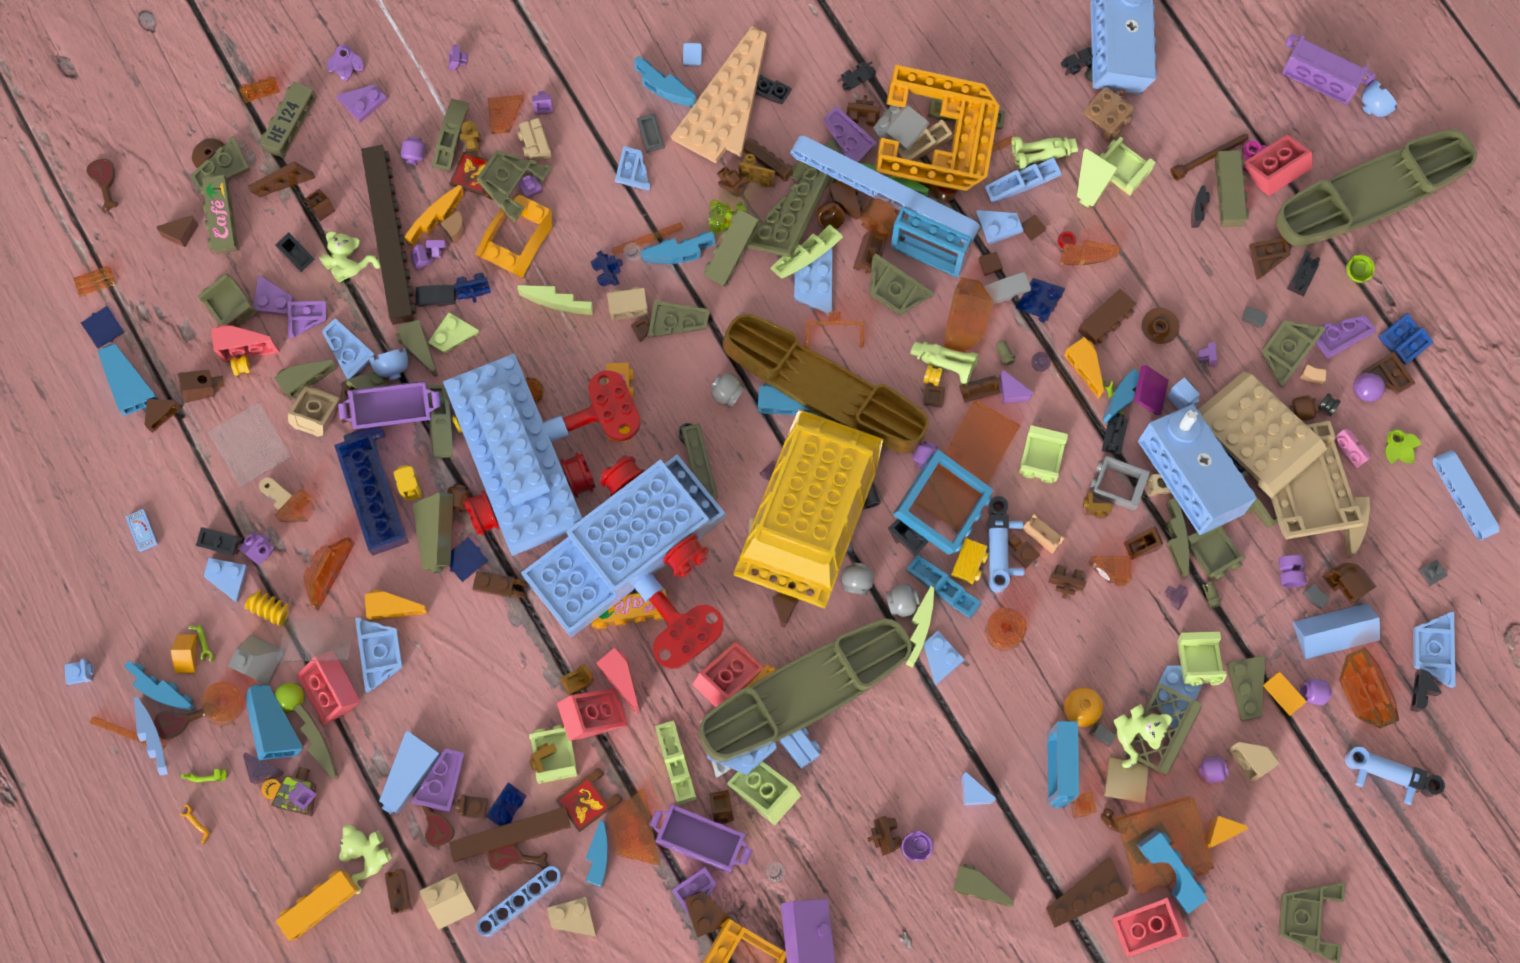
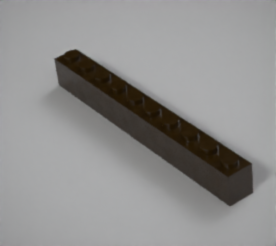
M383 145L362 148L361 153L389 319L393 325L415 321L414 314H417L415 303L411 301L414 293L412 285L409 286L408 283L411 275L409 268L406 269L405 266L408 258L406 251L403 252L402 248L405 245L403 234L400 235L399 229L402 228L400 217L397 218L396 213L399 212L398 202L394 201L393 196L396 195L395 185L391 184V178H394L391 167H388V162L391 161L389 151H385Z

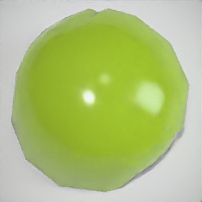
M1363 254L1350 258L1345 267L1347 276L1350 280L1357 283H1363L1371 279L1375 271L1373 260Z
M284 683L274 693L284 713L295 711L293 708L298 704L302 705L304 703L305 694L302 687L296 683Z

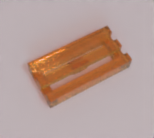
M110 266L73 278L80 297L116 284ZM110 278V280L99 283V281ZM91 284H96V285L87 287V288H85V289H82V287H85V286H88V285H91Z

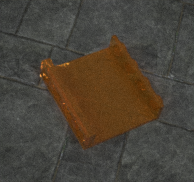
M1186 796L1113 818L1115 826L1119 828L1133 876L1134 884H1132V888L1136 891H1140V893L1152 890L1151 887L1157 885L1165 887L1170 885L1171 881L1176 880L1175 871L1169 863L1158 862L1153 864L1149 862L1136 845L1155 830L1161 833L1164 832L1169 837L1171 848L1178 850L1183 857L1181 862L1184 866L1188 865L1194 874L1201 876L1208 874L1209 870L1214 869L1195 798Z

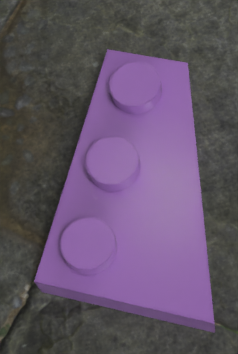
M837 106L823 119L843 155L856 162H860L877 143Z
M1365 315L1345 319L1338 323H1325L1323 327L1326 329L1315 344L1326 358L1329 359L1374 334L1376 328Z
M445 748L410 803L450 812L464 753Z

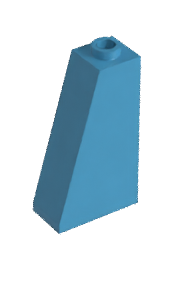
M116 344L105 345L97 351L117 408L124 416L146 408L147 399L159 400Z
M252 685L244 696L258 761L297 756L303 749L302 744L270 686Z

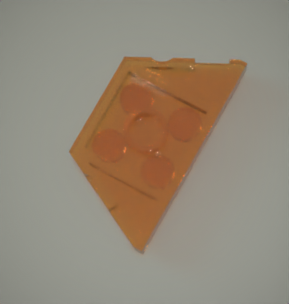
M643 788L625 801L622 806L614 810L609 815L617 856L658 866L660 865L653 827L649 825L651 818L645 789Z

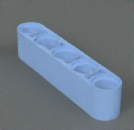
M1449 450L1434 457L1433 465L1476 538L1483 540L1499 532L1498 523L1457 454L1453 450Z
M553 866L545 868L477 922V931L486 937L497 933L556 887L562 880L561 871ZM550 871L557 872V879L555 881H548L547 875ZM535 883L541 886V891L538 894H532L531 887ZM518 896H523L525 899L521 907H516L515 899ZM501 909L508 910V917L504 920L498 917ZM490 921L492 928L489 932L484 933L482 925L484 922Z

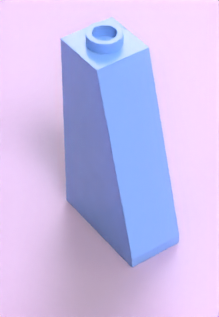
M408 731L404 734L379 800L384 804L382 808L391 815L393 812L398 815L440 757L437 751Z

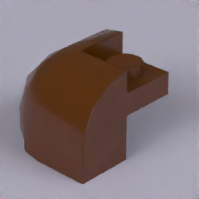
M1342 563L1322 576L1333 592L1340 589L1351 604L1377 587L1366 571L1357 564Z

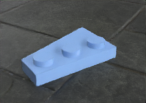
M336 318L322 330L347 380L356 377L370 363L369 359L376 357L368 347Z

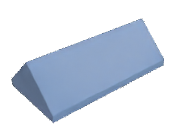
M1368 603L1293 622L1305 660L1380 641V618Z

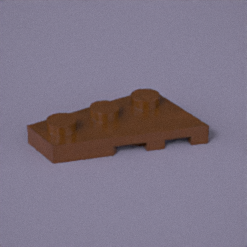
M294 161L248 185L251 193L263 197L315 179V176L311 170Z

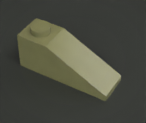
M419 319L397 326L399 333L396 336L399 344H403L406 350L434 377L438 376Z
M332 359L290 366L287 369L280 370L274 379L287 397L292 400L301 393L305 386L311 387L336 370L337 367Z
M963 864V867H958L953 892L1008 907L1014 905V901L980 871L975 870V866Z

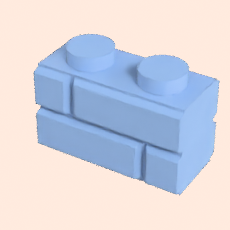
M806 728L779 740L800 770H803L820 757L819 751L821 748L815 740L810 741L807 737L809 732Z

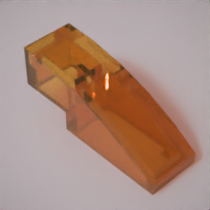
M1084 240L1082 246L1064 244L1060 264L1090 265L1108 261L1118 256L1121 246Z

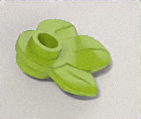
M1398 429L1390 431L1386 438L1388 445L1385 448V455L1388 461L1393 464L1399 458L1404 463H1413L1415 460L1413 448L1421 445L1420 440L1414 434H1405ZM1393 437H1397L1399 442H1395Z

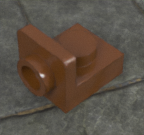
M729 790L710 793L709 798L714 822L726 824L729 821H733L734 816Z
M461 795V799L457 800L456 811H459L461 817L485 819L488 799Z

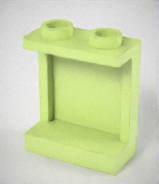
M1120 137L1117 141L1113 140L1107 149L1109 150L1106 154L1102 153L1100 157L1119 168L1111 182L1131 196L1151 173L1156 162L1151 158L1145 161L1122 143L1123 138Z
M1031 425L1019 473L1023 474L1026 478H1040L1046 483L1056 482L1068 434Z
M1220 632L1180 634L1177 645L1184 684H1191L1192 686L1205 683L1219 685L1224 682L1227 672L1223 671L1219 650Z
M564 725L554 726L553 730L548 731L537 729L533 731V734H529L533 753L537 751V747L545 743L548 746L554 743L557 749L555 754L540 761L544 771L540 773L536 771V779L539 784L578 776L572 741L568 740Z

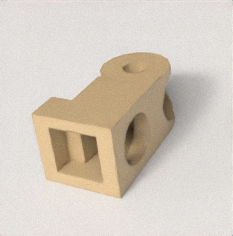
M1153 474L1147 479L1148 496L1172 494L1162 479L1161 474Z
M264 478L259 483L260 491L266 497L276 501L273 506L280 513L284 514L295 503L294 497L273 479Z

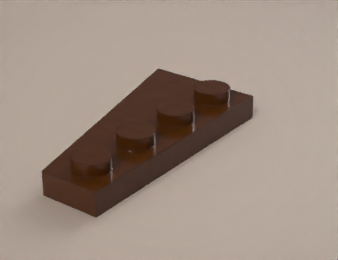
M1108 857L1046 908L1054 928L1128 894L1111 858Z

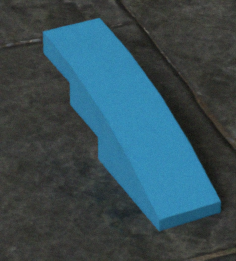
M919 555L916 556L906 569L907 572L928 589L930 586L934 587V593L969 619L982 605L981 601L967 593L962 586L951 580L946 573Z

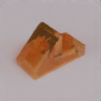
M301 488L275 514L276 518L280 522H307L308 520L298 510L308 505L311 496Z

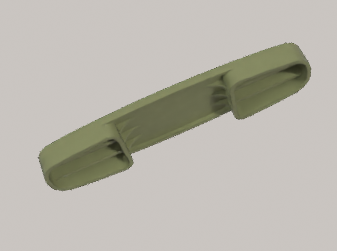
M1454 129L1411 140L1401 149L1360 164L1329 180H1320L1300 191L1283 203L1276 215V226L1288 243L1299 247L1351 232L1399 212L1455 182L1474 165L1477 152L1470 139L1464 133Z
M882 619L840 635L837 640L796 659L750 687L741 689L704 716L699 727V739L703 748L712 759L727 762L773 744L824 718L877 685L906 662L911 653V642L907 633L898 622L892 619Z

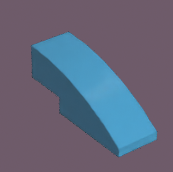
M1135 368L1121 381L1112 393L1104 412V423H1107L1133 401L1135 397L1134 390L1137 388L1139 373Z
M600 820L585 859L593 862L586 881L602 888L609 862V843L606 825Z

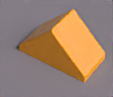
M197 634L176 636L171 648L176 674L196 673Z

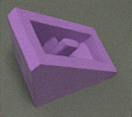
M1003 370L999 377L1002 404L1030 401L1033 392Z

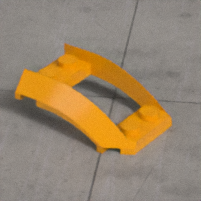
M518 194L512 200L525 207L520 216L539 225L521 255L519 256L492 242L507 216L501 208L488 226L475 255L524 279L525 273L549 232L553 230L552 210Z
M727 919L720 925L722 928L702 962L728 963L741 939L777 959L775 963H787L785 951L740 926L733 920Z

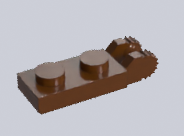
M476 571L472 590L509 598L525 599L527 594L522 591H513L514 585L528 587L529 584L525 580L515 579L514 577Z

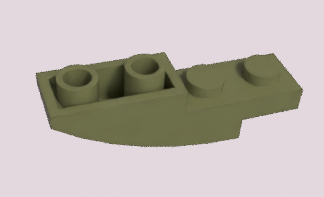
M451 99L437 140L432 168L451 172L460 134H462L461 127L466 120L470 103Z
M426 385L428 390L439 392L441 406L430 412L429 428L433 458L453 457L450 409L446 388L444 385ZM427 393L429 408H433L431 393Z

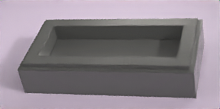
M655 114L637 118L646 153L664 149Z

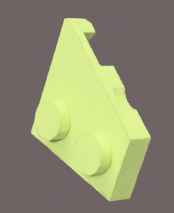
M448 313L428 341V344L446 354L455 346L465 343V340L472 336L476 337L480 332L453 314Z

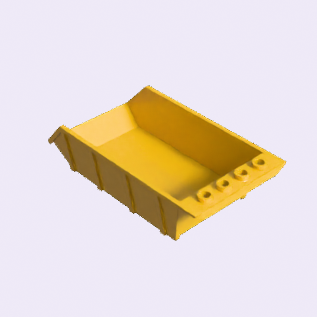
M799 409L779 455L733 575L826 608L875 477L884 439ZM757 571L758 575L754 576L751 572ZM774 577L777 581L771 582L770 578ZM789 584H794V585H795V588H794V589H790V588L788 587V585H789ZM812 591L814 594L809 596L806 592Z

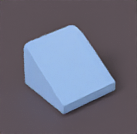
M684 43L683 65L701 66L702 44Z

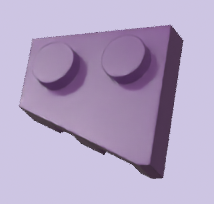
M375 84L336 96L337 100L359 122H362L388 100L386 95Z
M259 276L253 303L258 311L257 313L288 316L287 302H294L293 296L262 276Z
M326 301L287 302L289 338H293L327 320Z
M703 867L671 890L688 914L683 898L703 891L709 897L716 883L706 867Z

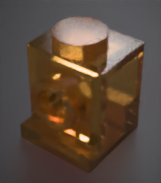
M1092 792L1080 794L1070 804L1074 819L1097 812Z

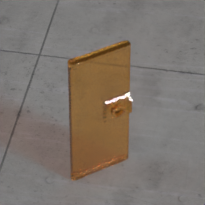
M974 400L944 454L987 485L1016 432L1019 430L1020 425L981 402ZM938 463L915 505L959 531L981 494Z

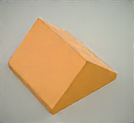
M1217 816L1209 822L1202 848L1205 851L1248 828L1244 824Z

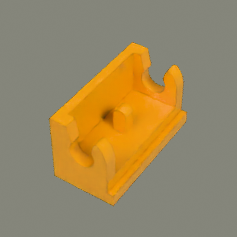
M1280 671L1263 685L1289 716L1307 702Z

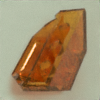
M961 277L954 291L946 325L945 348L965 353L969 348L985 338L993 300L979 280Z
M349 537L321 546L320 550H317L313 556L312 565L304 572L303 582L311 606L317 611L321 608L355 544Z
M1366 647L1346 655L1339 682L1355 717L1380 729L1398 722L1399 715L1396 700L1378 662Z

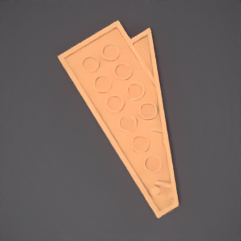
M753 26L750 27L671 135L673 141L716 164L726 150L740 157L742 156L767 42V34Z

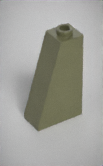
M438 492L412 504L422 568L425 571H431L433 574L443 572V569L449 567L451 563L454 497L450 493Z

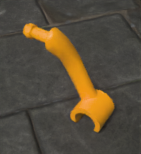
M184 804L183 806L188 808V812L186 814L180 813V815L187 817L196 829L204 833L201 843L205 844L208 835H211L210 831L193 816V808Z

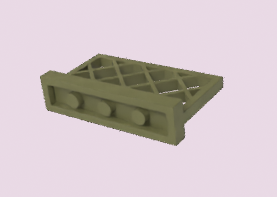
M1158 683L1142 716H1148L1150 709L1159 707L1161 714H1163L1161 706L1173 703L1176 713L1170 716H1177L1179 725L1177 728L1168 729L1166 733L1170 738L1168 746L1146 752L1143 743L1146 740L1142 739L1140 733L1136 734L1131 746L1141 742L1144 753L1138 755V761L1168 776L1203 704ZM1163 689L1169 692L1171 700L1160 703L1157 697L1160 690ZM1181 699L1189 702L1187 709L1181 712L1177 711L1174 703ZM1137 735H1139L1140 740L1135 741ZM1166 749L1164 755H1162L1161 750ZM1124 751L1123 754L1130 757V755L1126 751ZM1159 751L1161 761L1156 766L1150 763L1148 754ZM1146 756L1147 761L1140 757Z

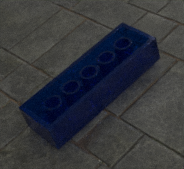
M370 432L335 444V450L368 551L373 556L409 543L376 440Z

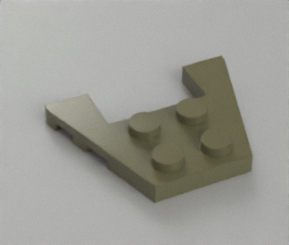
M496 150L478 175L477 182L513 222H516L525 207L509 198V196L526 172L543 182L551 171L552 166L547 164L544 166L537 164V161L523 160L519 156Z
M1345 883L1281 894L1278 935L1333 963H1340L1341 945L1320 942L1323 899L1344 902Z

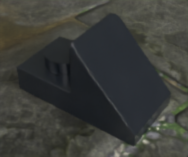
M289 232L275 244L282 256L287 258L300 272L315 260Z
M898 518L888 527L895 543H901L913 556H916L928 543L923 536Z
M1423 669L1415 673L1410 711L1420 712L1426 708L1428 704V696L1426 694L1431 696L1442 694L1436 683L1426 670Z

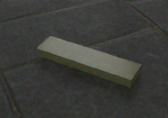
M700 423L682 427L681 430L692 473L713 499L718 498Z

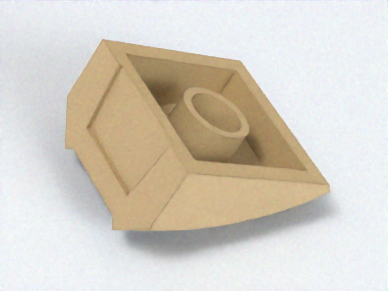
M305 386L288 412V422L296 430L299 429L316 437L322 436L326 432L341 398L332 393Z

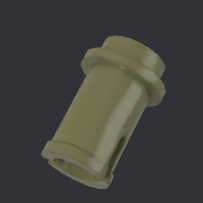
M1001 341L996 344L995 347L1002 358L1001 362L1005 366L1013 364L1016 361V356L1012 354L1007 342Z
M1209 582L1206 585H1202L1208 600L1206 602L1210 608L1220 606L1222 598L1218 596L1215 583Z

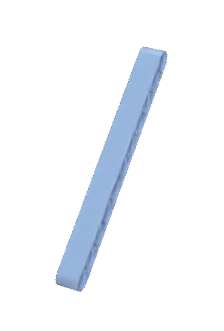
M799 136L790 152L794 158L898 210L905 207L972 237L971 243L980 228L976 221L808 137Z

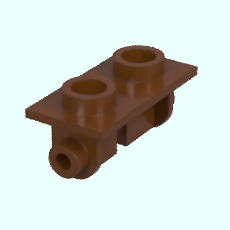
M995 375L968 382L966 385H959L964 403L1001 393L999 388L1000 381Z

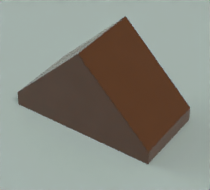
M320 189L304 198L320 221L335 212L331 201Z
M192 215L156 227L162 237L186 247L197 229L198 223Z
M147 399L144 425L153 433L182 408L175 400Z
M1153 526L1125 541L1124 544L1131 560L1158 551L1163 542L1156 526Z
M783 593L773 596L772 601L780 624L785 628L799 599Z

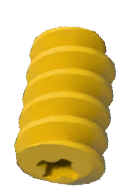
M261 589L256 593H252L245 603V609L250 610L253 614L257 613L259 617H264L265 620H270L272 624H277L278 627H281L288 617L289 604L286 603L282 607L283 601L279 600L275 603L276 597L274 596L268 600L269 593H265L262 597Z

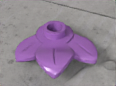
M340 45L336 48L335 55L329 58L327 68L329 72L337 70L338 75L344 81H347L353 70L363 71L364 64L361 57L354 54L348 45ZM347 51V55L342 57L341 52Z

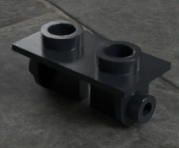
M1087 47L1077 52L1079 59H1077L1075 53L1063 59L1061 66L1066 68L1065 75L1070 73L1075 75L1085 66L1088 68L1092 67V47Z
M863 61L856 65L857 70L853 72L848 70L841 74L842 78L837 82L842 81L844 83L842 84L843 90L850 91L860 85L858 77L862 83L874 77L876 71L873 67L870 68L869 66L873 62L866 63V61Z
M1117 414L1108 421L1101 451L1116 455L1121 454L1128 419H1124L1123 414Z

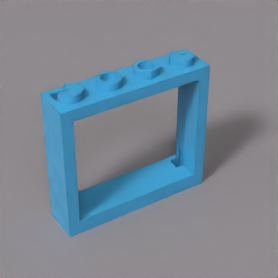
M902 207L894 222L891 249L959 278L967 260L972 237ZM905 214L909 215L907 220L904 219ZM902 229L957 253L958 257L902 233ZM900 237L905 238L904 242L900 241ZM961 239L966 240V244H961Z
M936 450L931 453L892 515L949 555L961 549L963 545L961 541L971 533L973 529L971 525L981 517L983 506H986L991 501L992 497L990 495L993 489L943 452ZM938 463L981 494L952 542L908 511Z
M1057 721L1047 733L1048 805H1053V808L1056 809L1065 808V806H1068L1079 797L1078 722Z

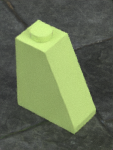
M1087 148L1083 152L1077 197L1080 198L1079 202L1089 208L1090 205H1096L1119 168Z

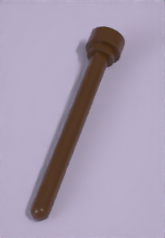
M1242 134L1185 165L1178 164L1170 169L1172 177L1176 181L1183 179L1188 171L1216 157L1218 151H1228L1247 141L1249 136Z

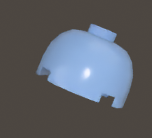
M1376 80L1364 89L1362 93L1364 106L1362 108L1368 115L1372 113L1376 117L1388 116L1398 108L1396 106L1397 102L1386 88H1379L1381 84Z
M402 348L401 352L397 349L380 354L376 360H374V357L369 359L374 372L380 377H389L390 380L400 378V373L407 369L409 363L406 348Z

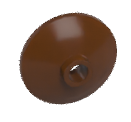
M206 139L198 143L192 152V161L195 167H200L225 144L217 139Z
M1155 308L1145 314L1141 324L1142 332L1149 341L1156 344H1166L1176 338L1179 332V321L1170 310ZM1156 326L1162 327V331L1157 330Z

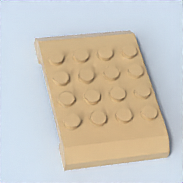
M1244 371L1198 409L1206 424L1211 427L1217 440L1221 442L1223 448L1259 482L1258 486L1271 498L1327 450L1322 439L1252 374Z
M1330 421L1307 425L1322 439L1327 450L1271 498L1282 535L1285 539L1354 528L1364 524L1359 506L1355 505L1334 442L1336 437Z

